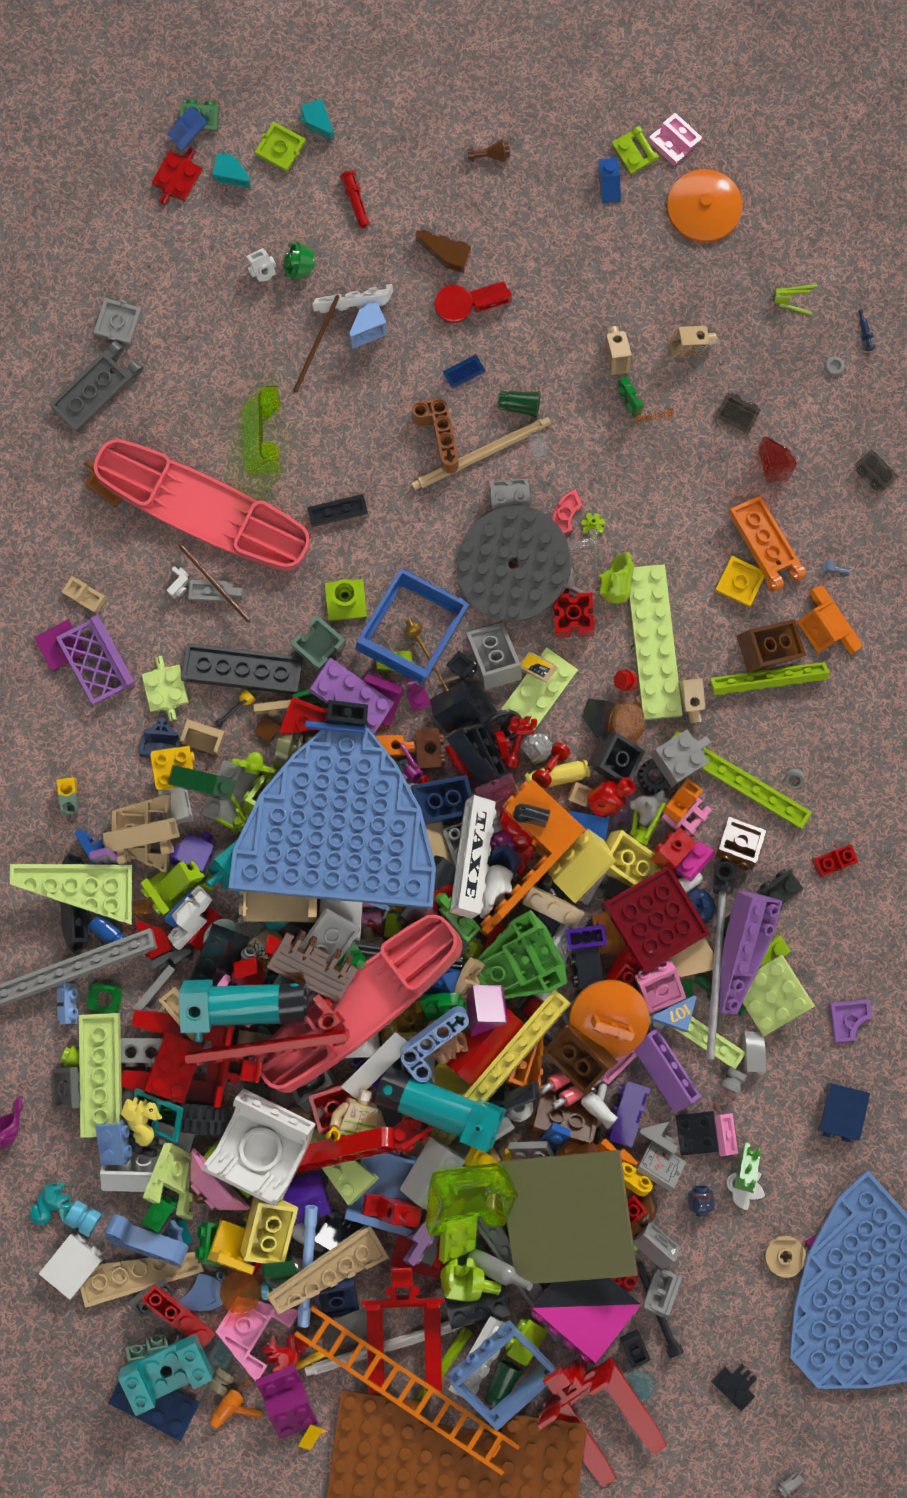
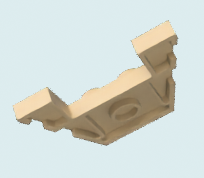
M171 794L113 810L112 831L151 823V812H171ZM151 843L127 848L131 859L144 862V864L158 868L162 872H169V854L162 855L161 853L150 852Z

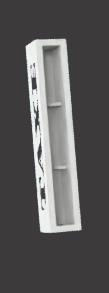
M476 795L465 801L450 913L470 919L479 915L483 910L482 898L486 890L485 876L489 869L487 861L491 852L490 839L494 832L492 824L496 815L495 801Z

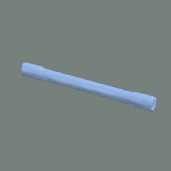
M315 1205L305 1206L302 1269L313 1262L318 1207ZM310 1298L300 1303L298 1308L297 1325L299 1327L310 1326Z

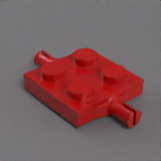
M189 147L185 156H180L169 150L151 181L152 185L160 188L163 192L158 201L160 204L165 206L170 196L179 198L184 202L186 201L203 171L202 167L191 161L196 153L194 149L192 150Z

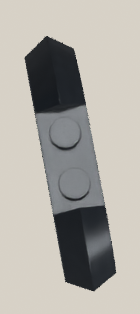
M69 853L64 858L62 864H84L80 857ZM60 902L63 936L67 946L75 954L84 949L88 943L87 910Z

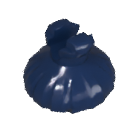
M699 888L692 889L687 895L706 924L713 918L715 902L705 890Z

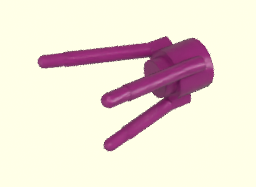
M400 743L399 745L405 754L404 758L408 763L403 768L404 773L402 775L406 781L409 780L411 783H416L423 777V772L414 762L403 743Z

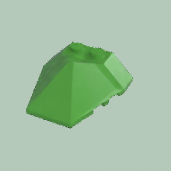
M531 910L513 919L490 947H487L477 958V960H480L485 965L477 976L481 985H501L503 987L504 999L549 993L567 984L565 963L547 927Z

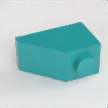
M319 99L301 105L299 117L302 125L306 124L307 130L331 141L335 140L334 131L323 100Z
M217 153L212 173L214 181L251 189L250 177L237 158L229 153Z

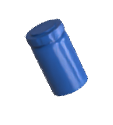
M97 915L88 925V928L105 944L126 937L107 917Z

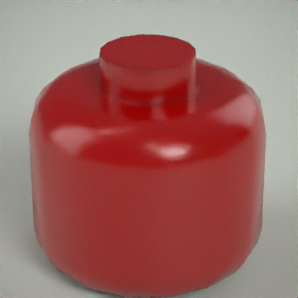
M529 997L522 1005L524 1016L530 1019L543 1003L535 997Z

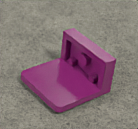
M366 674L364 682L394 702L381 723L382 725L390 726L404 689L398 681L390 680L388 682L383 680V677L379 674Z

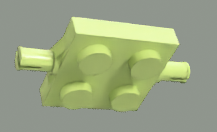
M163 656L155 657L157 669L142 674L150 712L167 711L169 722L177 720L175 709L180 705L189 703L185 682L181 681V665L165 667Z

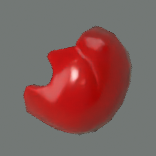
M533 845L527 848L518 847L514 851L518 853L522 860L517 870L520 876L528 869L526 861L528 859L533 860L532 853L536 851Z

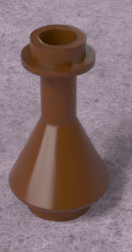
M500 139L487 149L474 150L473 147L467 149L468 160H472V162H474L475 158L490 157L505 162L506 158H510L509 143H504L503 139Z

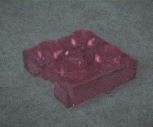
M512 773L502 776L500 779H495V785L489 782L486 785L475 788L476 796L495 801V803L501 798L508 799L517 792Z

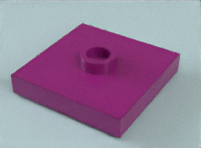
M69 619L34 637L52 672L69 664L56 640L57 636L73 629ZM67 637L62 641L65 646L73 648L76 639ZM79 640L76 649L86 652ZM74 653L72 660L74 661L84 655Z

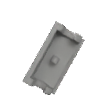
M656 1269L642 1308L660 1317L669 1316L682 1277L664 1269L662 1271Z

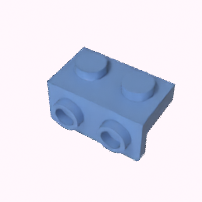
M121 1119L118 1123L97 1124L95 1128L101 1166L124 1165L132 1156V1147L129 1145L128 1140L129 1127L126 1125V1120Z

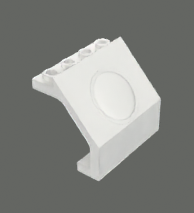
M243 1088L234 1100L233 1106L236 1107L234 1114L216 1150L204 1163L202 1170L275 1207L279 1200L282 1201L309 1147L316 1124Z

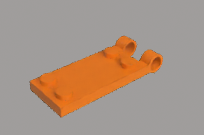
M761 496L729 509L727 513L765 575L767 586L771 592H776L784 587L783 579L777 573L783 569L789 568V575L794 582L806 578L807 574L804 566L799 562Z

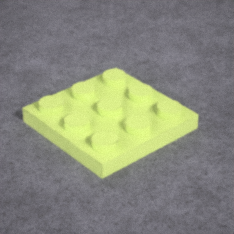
M783 955L758 969L742 1002L763 1036L815 1006Z

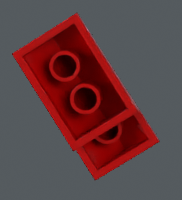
M506 1008L507 1024L475 1036L471 1035L469 1027L468 1031L464 1033L468 1051L463 1052L460 1050L459 1053H456L457 1058L450 1059L446 1064L470 1086L476 1082L525 1025L508 1008Z

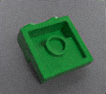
M459 992L421 995L419 999L428 1023L433 1019L440 1018L453 1007L460 1006L466 1010L465 1000H462ZM456 1016V1017H455V1019L458 1018L459 1020H462V1017H459V1016ZM469 1023L462 1031H468Z
M201 1222V1226L197 1228V1237L200 1239V1244L195 1250V1258L198 1259L199 1264L221 1265L207 1260L220 1222ZM235 1224L245 1228V1224Z

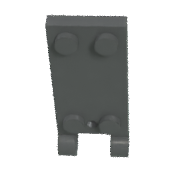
M117 341L111 343L95 361L49 404L76 432L144 369L135 360L123 371L113 361L124 350ZM112 369L115 370V373L113 374L110 373Z

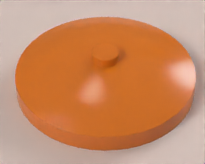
M709 169L694 170L680 177L672 186L667 200V212L674 228L684 237L702 243L718 241L729 235L737 226L743 207L742 197L735 183L726 175Z

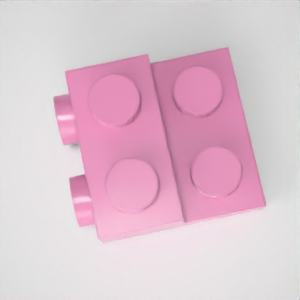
M671 960L664 961L644 974L640 970L639 974L634 976L639 991L648 1006L649 1014L686 998L677 969Z

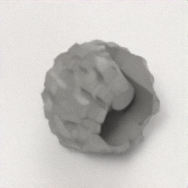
M537 733L526 736L521 743V747L531 762L538 764L546 761L551 754L553 743L546 734Z

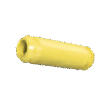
M587 760L556 765L552 772H548L552 778L549 787L579 781L584 777L589 778L590 769L587 766ZM536 770L530 774L528 772L525 774V780L528 783L532 780V775Z

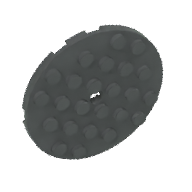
M525 506L499 508L480 518L465 535L457 558L458 580L466 598L483 614L504 622L526 621L550 609L559 596L563 594L570 578L572 566L571 550L562 529L546 514ZM516 558L519 564L515 569H511L509 563Z

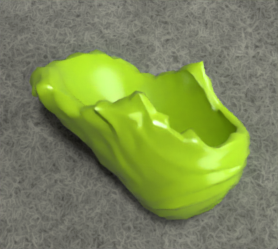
M629 552L617 554L612 559L610 569L598 575L601 579L600 596L608 603H624L630 596L634 563Z

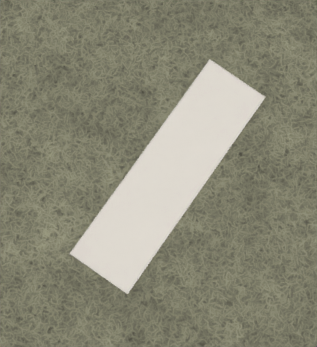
M395 1032L341 1087L358 1099L360 1090H367L400 1057V1049L407 1041Z

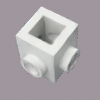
M263 248L246 256L250 264L247 268L252 278L256 277L261 282L268 281L273 275H276L274 270L276 263L273 257H269Z

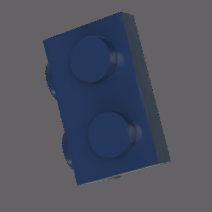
M508 843L501 847L499 845L494 847L487 861L488 866H504L511 870L514 878L522 862L518 853L514 852Z

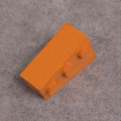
M543 1037L503 1083L519 1088L532 1083V1081H537L539 1088L541 1087V1075H543V1068H541Z

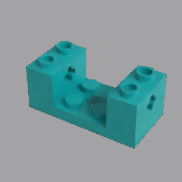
M195 1333L121 1368L118 1380L135 1416H138L154 1408L157 1398L189 1383L195 1389L212 1381L213 1369ZM163 1366H169L172 1368V1373L170 1375H163L160 1370Z

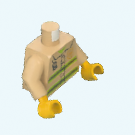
M360 1090L358 1100L348 1098L346 1103H342L332 1113L331 1130L325 1135L327 1140L330 1138L331 1133L335 1135L334 1142H336L341 1134L349 1135L386 1127L382 1112L375 1103L370 1102L372 1092Z

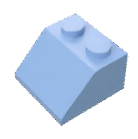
M378 302L367 303L359 309L349 333L352 349L387 335L386 320Z

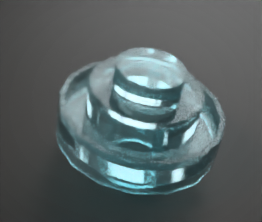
M639 1370L627 1375L626 1379L640 1401H647L654 1392V1382L650 1375Z

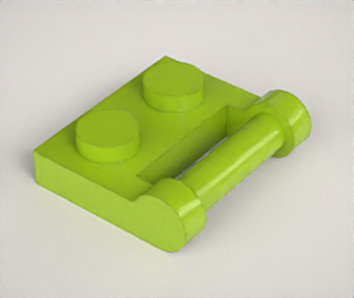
M640 126L635 127L631 132L611 143L630 175L659 159L657 152L652 150L644 137ZM633 138H637L647 154V158L643 159L632 141Z

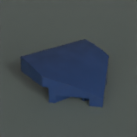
M161 717L156 724L143 731L139 756L150 758L152 751L180 747L178 733L171 728L164 717Z

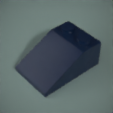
M467 775L411 785L412 793L421 808L425 824L462 820L465 801L472 797Z

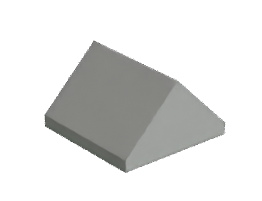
M650 1221L633 1240V1244L661 1270L677 1260L680 1247Z

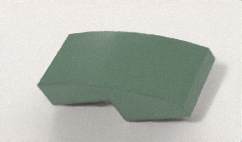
M166 1334L145 1337L146 1344L125 1347L128 1365L167 1347Z

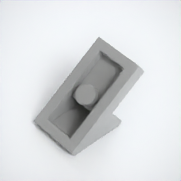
M669 1122L640 1128L638 1133L672 1154L678 1148L674 1144V1139L667 1135L664 1138L661 1136Z

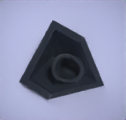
M588 699L582 717L598 738L602 736L604 731L612 732L620 729L625 710L609 701Z

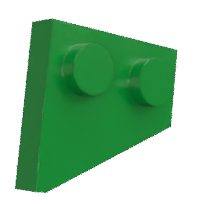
M622 377L619 379L617 390L621 397L624 396L626 400L625 408L629 414L632 413L635 418L641 415L644 403L642 399H637L635 395L637 391L632 386L628 377Z

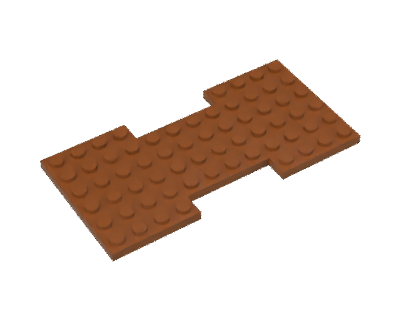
M342 1389L327 1498H578L586 1423L556 1419L542 1429H539L538 1423L540 1418L538 1416L515 1414L503 1425L502 1434L520 1445L519 1449L517 1450L502 1440L499 1451L494 1458L490 1459V1462L504 1471L503 1475H500L384 1395ZM404 1398L403 1403L416 1410L422 1400ZM443 1424L437 1425L449 1434L455 1427ZM461 1427L455 1438L468 1446L477 1429ZM483 1430L472 1450L485 1458L498 1436L490 1431Z

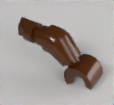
M652 1181L653 1188H654L655 1185H656V1183H655L654 1181ZM651 1191L646 1196H639V1201L648 1211L631 1226L632 1238L636 1233L639 1234L642 1231L643 1224L646 1225L649 1221L651 1222L656 1215L657 1205L654 1194H651Z

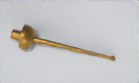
M412 618L406 620L405 624L408 628L404 631V634L409 638L415 637L427 659L430 660L431 657L419 636L423 629L422 624H414ZM435 666L434 671L436 672L437 676L439 677L441 683L445 688V691L447 692L449 689L446 687L441 675L439 674Z

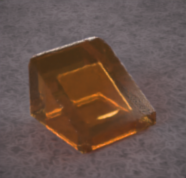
M153 900L134 901L132 914L135 916L153 914Z

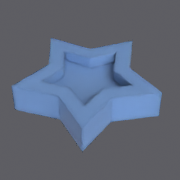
M175 1220L170 1221L169 1227L165 1228L169 1238L183 1242L181 1235L183 1228L179 1227Z

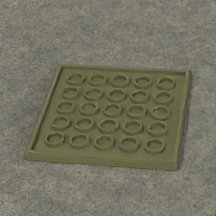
M620 1150L499 1162L512 1261L518 1276L532 1284L637 1276Z

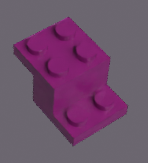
M295 1365L256 1379L257 1387L264 1399L268 1418L280 1439L289 1437L303 1429H308L310 1425L318 1424L305 1384Z

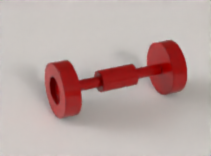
M560 742L554 743L551 750L554 758H551L544 768L545 771L536 770L533 773L532 779L541 788H547L551 784L552 778L548 772H552L558 763L557 759L565 761L569 757L570 749L565 744Z

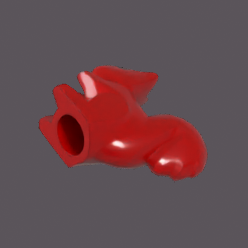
M502 805L498 823L507 834L512 835L511 841L514 842L515 846L519 848L529 847L533 842V838L504 812L507 806Z
M292 1333L286 1340V1347H278L276 1338L272 1335L271 1340L263 1347V1354L269 1356L266 1358L267 1363H274L275 1365L271 1372L274 1373L291 1365L296 1367L299 1362V1355L305 1354L308 1344L295 1336V1333Z

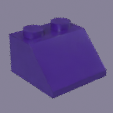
M320 1170L292 1179L283 1198L284 1201L298 1207L294 1225L304 1222L305 1206L307 1205L318 1207L317 1218L331 1213L332 1206Z

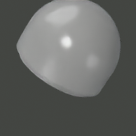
M791 769L786 773L785 784L788 787L799 789L803 786L805 777L801 770ZM797 776L800 782L797 785H792L789 782V778Z

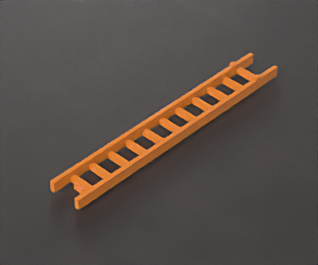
M312 1306L310 1310L325 1321L312 1341L298 1331L294 1334L295 1336L488 1467L503 1475L504 1471L490 1462V1459L494 1458L499 1451L502 1440L517 1450L520 1445ZM330 1323L341 1330L342 1333L328 1352L316 1343ZM348 1335L359 1342V1345L345 1364L336 1358L334 1353L345 1336ZM363 1346L376 1354L364 1375L351 1368ZM380 1358L394 1366L382 1387L368 1379ZM400 1370L411 1379L397 1399L385 1390L397 1371ZM416 1381L427 1388L428 1391L417 1409L413 1410L404 1404L403 1400ZM432 1393L446 1401L433 1422L420 1414ZM449 1405H452L463 1414L449 1434L437 1425ZM467 1416L480 1424L468 1446L455 1438ZM486 1428L498 1437L484 1458L472 1450V1448Z

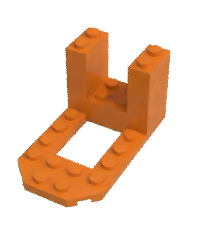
M533 779L529 783L525 781L518 788L514 796L512 795L504 803L507 806L504 812L533 838L531 845L536 848V852L543 858L521 879L519 883L522 885L517 884L507 894L508 900L503 899L494 909L495 914L492 917L488 915L481 922L482 928L480 932L485 936L586 830ZM523 803L550 810L546 828L516 821L513 817L515 807Z

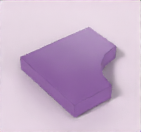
M870 1000L829 1003L834 1043L855 1041V1033L858 1027L864 1021L872 1019Z

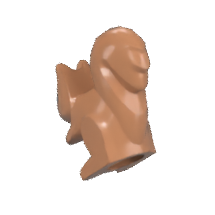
M434 1019L431 1020V1021L427 1024L426 1027H428L430 1024H432V1023H433L434 1021H436V1020H434ZM440 1027L437 1032L445 1033L447 1028ZM459 1032L429 1056L435 1058L441 1064H447L452 1058L456 1059V1053H459L460 1050L463 1052L468 1051L465 1034Z

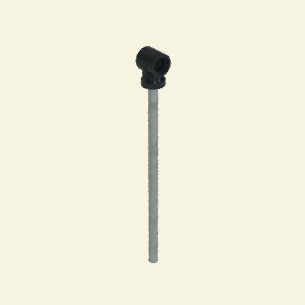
M729 862L719 863L713 874V893L719 895L706 1060H714L726 895L733 893L735 868ZM726 870L729 876L722 877L719 871Z

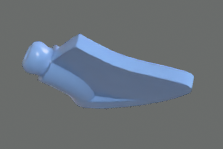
M218 1271L216 1276L198 1273L193 1288L180 1302L194 1311H207L221 1306L227 1301L224 1294L227 1274L222 1271Z

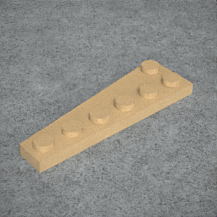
M364 1225L266 1296L276 1313L280 1314L304 1302L306 1299L320 1294V1291L333 1287L343 1279H349L355 1276V1273L363 1269L367 1270L387 1260L389 1257L372 1227Z
M187 1252L180 1267L151 1257L103 1263L98 1265L80 1290L86 1308L142 1291L161 1280H165L168 1283L203 1272L204 1268L203 1264H199L198 1259L195 1258V1252Z

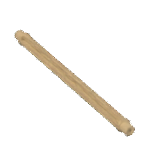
M549 417L538 419L459 458V468L457 471L544 430L545 427L551 425ZM442 467L417 478L411 485L414 490L423 489L451 474L445 473Z

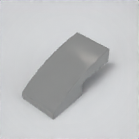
M743 1031L744 1071L766 1073L764 1036L761 1032Z

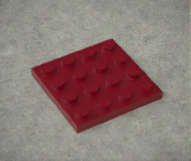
M670 865L602 904L643 974L711 934Z

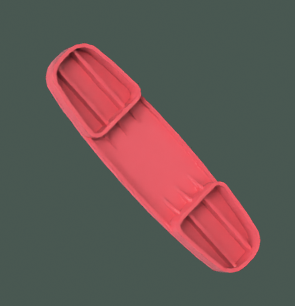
M114 439L105 443L96 456L94 471L98 482L102 486L143 512L205 543L244 559L281 571H292L299 567L308 552L309 533L303 525L265 501H257L208 475L170 460L167 455L125 440Z
M434 914L421 918L385 941L381 946V951L366 961V966L356 972L339 1003L329 999L334 1006L331 1010L334 1013L338 1011L345 1019L343 1025L346 1029H349L350 1033L348 1041L341 1046L326 1044L325 1047L320 1049H313V1046L305 1047V1050L293 1052V1049L285 1050L282 1054L273 1055V1052L265 1053L264 1056L256 1057V1061L262 1063L260 1076L264 1082L276 1091L282 1093L293 1092L362 1046L415 1002L460 957L462 940L459 934L442 916ZM315 1003L308 1010L306 1024L283 1025L269 1040L322 1033L324 1031L319 1026L318 1021L324 1013Z

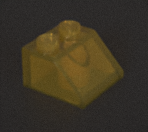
M420 997L381 1030L382 1043H385L395 1032L406 1041H409L426 1028L427 1019L419 1002Z

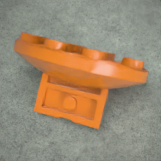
M604 980L589 985L575 998L569 1012V1025L604 1047L614 1058L627 1055L636 1049L645 1038L650 1023L648 1006L643 996L631 985L617 980Z

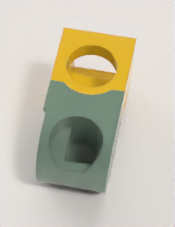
M77 778L57 779L62 815L79 814Z

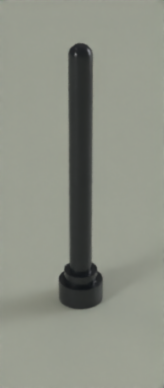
M637 1262L638 1274L647 1293L651 1282L643 1263ZM656 1315L668 1344L666 1345L668 1357L673 1358L684 1353L681 1344L675 1341L666 1318Z

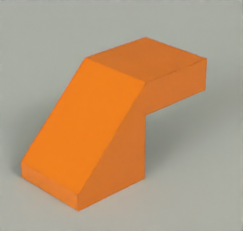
M687 778L662 812L679 823L703 789Z

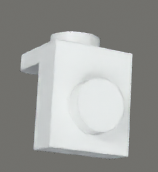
M174 566L172 571L178 576V579L167 589L168 594L173 599L177 596L181 597L187 590L185 587L189 584L188 573L181 567L178 570Z

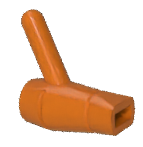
M232 1389L223 1397L209 1420L210 1424L218 1429L234 1413L261 1418L263 1412L259 1409L241 1406L244 1401L243 1396L238 1391Z

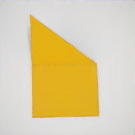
M310 1425L298 1447L311 1450L320 1434L327 1431Z

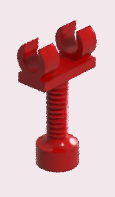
M519 716L511 718V726L508 727V730L514 732L516 737L509 757L504 758L503 763L505 765L518 767L520 758L517 756L524 734H534L535 730L533 729L537 726V719H531L532 716H526L524 719H519L517 725Z

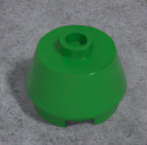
M289 242L288 247L290 250L284 254L283 269H287V273L284 276L292 280L309 277L315 265L313 250L300 242Z

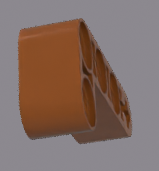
M432 399L415 403L412 407L413 422L418 426L433 424L441 467L445 473H455L459 468L458 452L447 402L443 399ZM438 409L443 410L442 412H436ZM446 426L447 428L440 429L439 427ZM444 443L450 444L449 446H443ZM448 456H450L451 462L447 460Z

